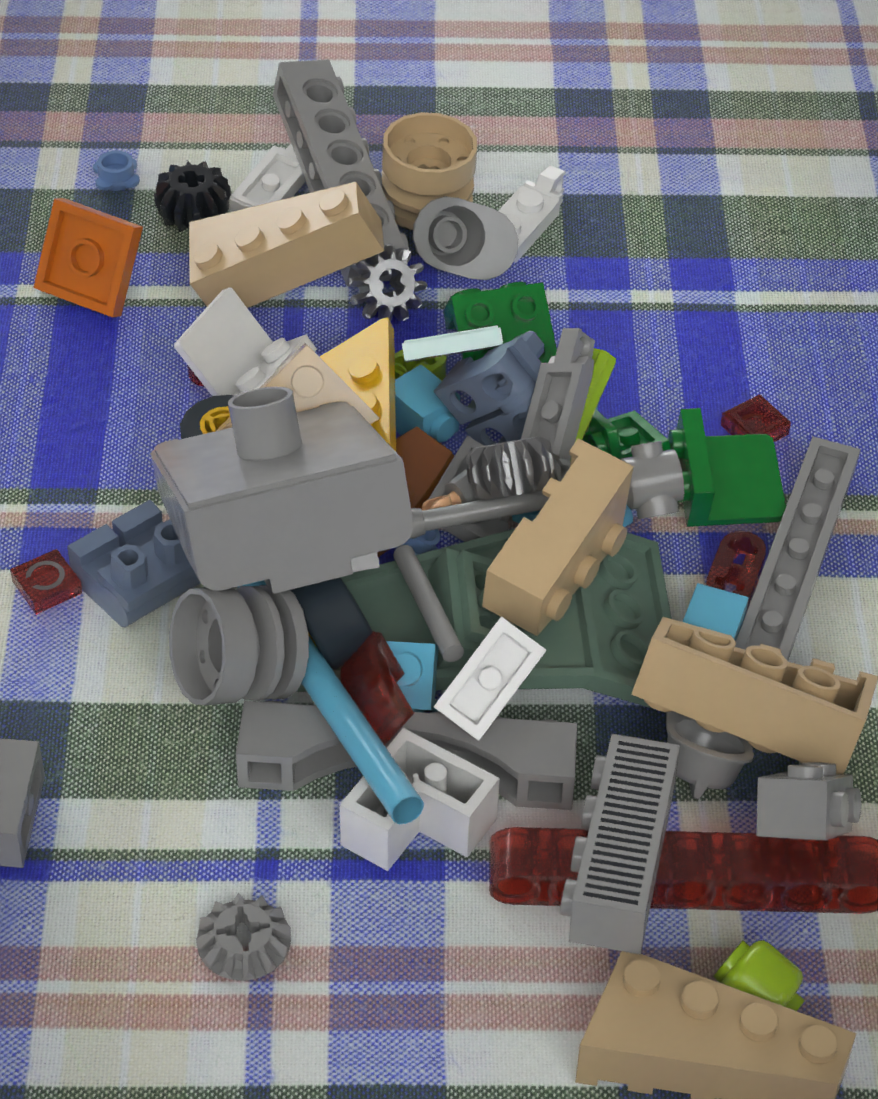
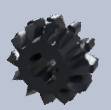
M187 160L184 166L170 165L169 172L158 174L156 193H154L155 207L158 209V214L163 218L165 225H176L179 232H183L189 228V222L227 213L229 210L231 188L228 185V179L222 175L221 168H209L206 161L198 165H192Z

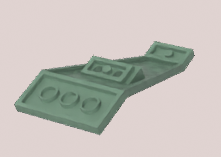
M515 529L416 555L464 649V654L459 660L447 662L438 648L436 690H446L500 619V616L482 607L486 571ZM627 532L625 541L618 553L613 557L607 555L602 560L592 583L585 589L579 587L572 595L571 603L564 616L559 621L551 620L538 636L511 623L546 649L544 655L518 689L583 688L652 708L645 703L644 699L631 694L651 639L662 617L672 619L658 542ZM396 561L380 564V568L353 572L352 575L341 577L368 621L376 639L374 647L333 670L347 691H378L381 641L436 644ZM300 684L297 692H307L302 684Z

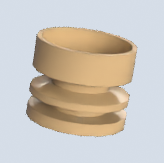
M420 112L401 117L391 123L383 135L381 173L382 190L387 201L390 200L393 203L395 221L399 226L413 230L414 222L420 210L430 201L443 196L457 197L473 202L477 137L469 126L457 118L440 113Z

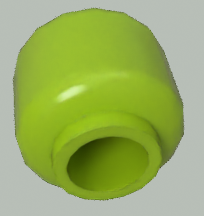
M742 940L713 975L719 983L798 1011L805 1001L796 993L803 981L802 971L765 940H758L750 946Z

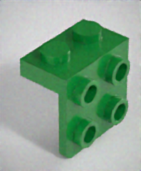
M513 282L505 284L499 289L481 291L478 288L462 290L450 297L443 311L446 330L456 328V332L498 325V328L501 327L503 344L528 331H534L544 343V352L538 358L541 363H548L551 356H556L557 347L543 282L534 284ZM491 349L461 353V358L463 360L471 357L475 361L483 358Z
M701 408L681 409L677 428L669 430L668 440L670 448L676 451L682 468L684 499L678 502H683L687 527L780 522L786 509V503L773 438L767 434L705 436Z

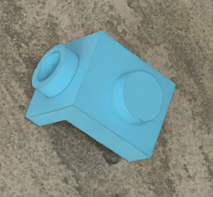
M381 641L376 707L391 708L393 711L421 713L425 711H438L434 708L438 701L435 700L438 663L437 644Z

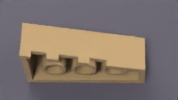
M621 951L580 1043L575 1083L597 1086L598 1080L628 1084L627 1091L652 1094L654 1088L690 1094V1099H836L857 1033L649 956Z

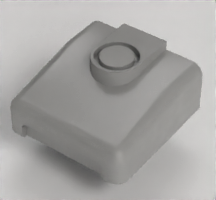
M264 387L249 390L232 397L228 401L232 428L180 440L165 441L156 445L155 449L150 453L159 495L184 553L199 581L210 590L222 591L264 580L272 594L352 575L351 558L399 547L408 541L413 532L414 522L403 459L365 418L346 402H332L320 405L317 408L296 412L293 391L289 388Z

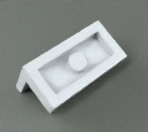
M501 616L434 705V708L479 741L544 655L546 649Z

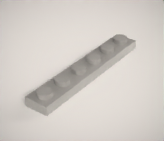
M812 436L741 626L735 647L746 650L749 646L764 644L781 649V654L787 661L789 660L857 467L861 449Z

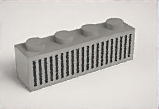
M612 734L607 756L596 755L591 789L598 790L597 796L586 795L581 829L588 830L589 832L587 837H576L572 855L571 871L578 872L579 874L577 880L566 879L562 895L560 915L571 917L569 942L641 955L675 788L680 745Z

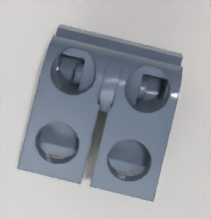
M528 331L507 343L489 350L483 358L474 361L471 357L458 361L437 386L434 393L461 425L471 421L465 431L484 446L496 444L488 437L485 428L495 429L503 435L498 443L520 440L541 361L538 358L544 352V343L534 331ZM456 390L464 391L473 398L468 406H465L458 400L455 394Z
M151 500L112 520L113 530L105 524L67 546L72 581L115 622L124 628L201 583L184 553L171 520L163 522L162 511Z

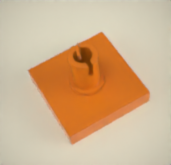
M55 198L33 288L112 318L121 316L143 226L65 198Z

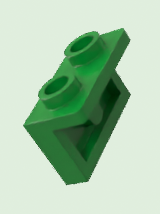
M596 409L583 438V441L620 460L632 457L631 446L661 441L663 451L671 450L669 440L635 410L607 419Z

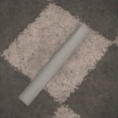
M409 545L398 547L394 551L393 557L444 660L447 662L459 660L464 654V649L413 548Z

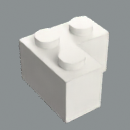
M403 728L389 744L387 750L423 800L424 807L421 814L410 823H395L363 776L340 804V845L389 871L419 832L468 857L497 820L500 778Z

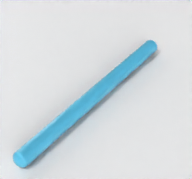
M263 580L242 586H260L267 584ZM308 635L309 657L305 677L301 684L392 820L397 824H407L414 821L423 810V800Z

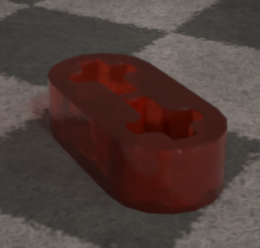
M734 531L725 535L720 542L708 573L706 585L725 590L728 583L736 585V589L732 593L749 597L748 610L763 570L766 554L764 541L758 535L748 531ZM739 553L746 555L742 565L734 563V559L738 557Z

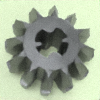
M390 243L384 244V252H381V254L379 253L367 258V262L362 260L351 265L361 276L348 278L346 285L349 287H359L360 293L353 295L350 298V302L352 305L363 302L367 303L363 309L362 317L371 319L378 312L379 320L389 317L391 322L394 314L399 321H404L409 318L407 306L414 309L421 307L422 301L413 292L426 290L428 285L424 281H415L414 275L420 273L424 266L422 263L411 266L407 265L412 254L410 250L404 249L396 256L394 245ZM391 275L392 278L389 284L394 288V291L383 293L384 284L379 278Z
M543 437L525 438L473 448L467 454L468 468L466 470L468 482L472 485L474 496L482 500L542 491L551 477L556 479L555 469H557L555 455L551 452L549 440Z

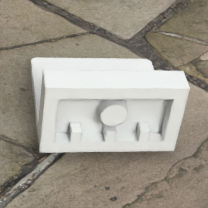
M230 287L222 290L174 344L177 352L212 396H236L249 390L258 389L304 343L314 352L317 350L307 335L286 341L285 338H279L273 342Z

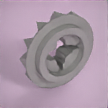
M238 893L232 902L221 904L215 901L212 912L207 917H200L196 938L197 949L203 963L217 975L231 980L257 979L271 973L284 961L291 945V929L281 907L274 908L268 905L262 895L255 901L245 900ZM239 923L248 925V929L252 933L250 937L251 942H248L249 951H243L242 943H239L237 936H235Z

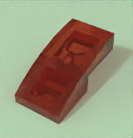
M373 631L341 667L340 679L378 737L386 745L411 718L414 712L397 684L405 674L383 635L380 632Z

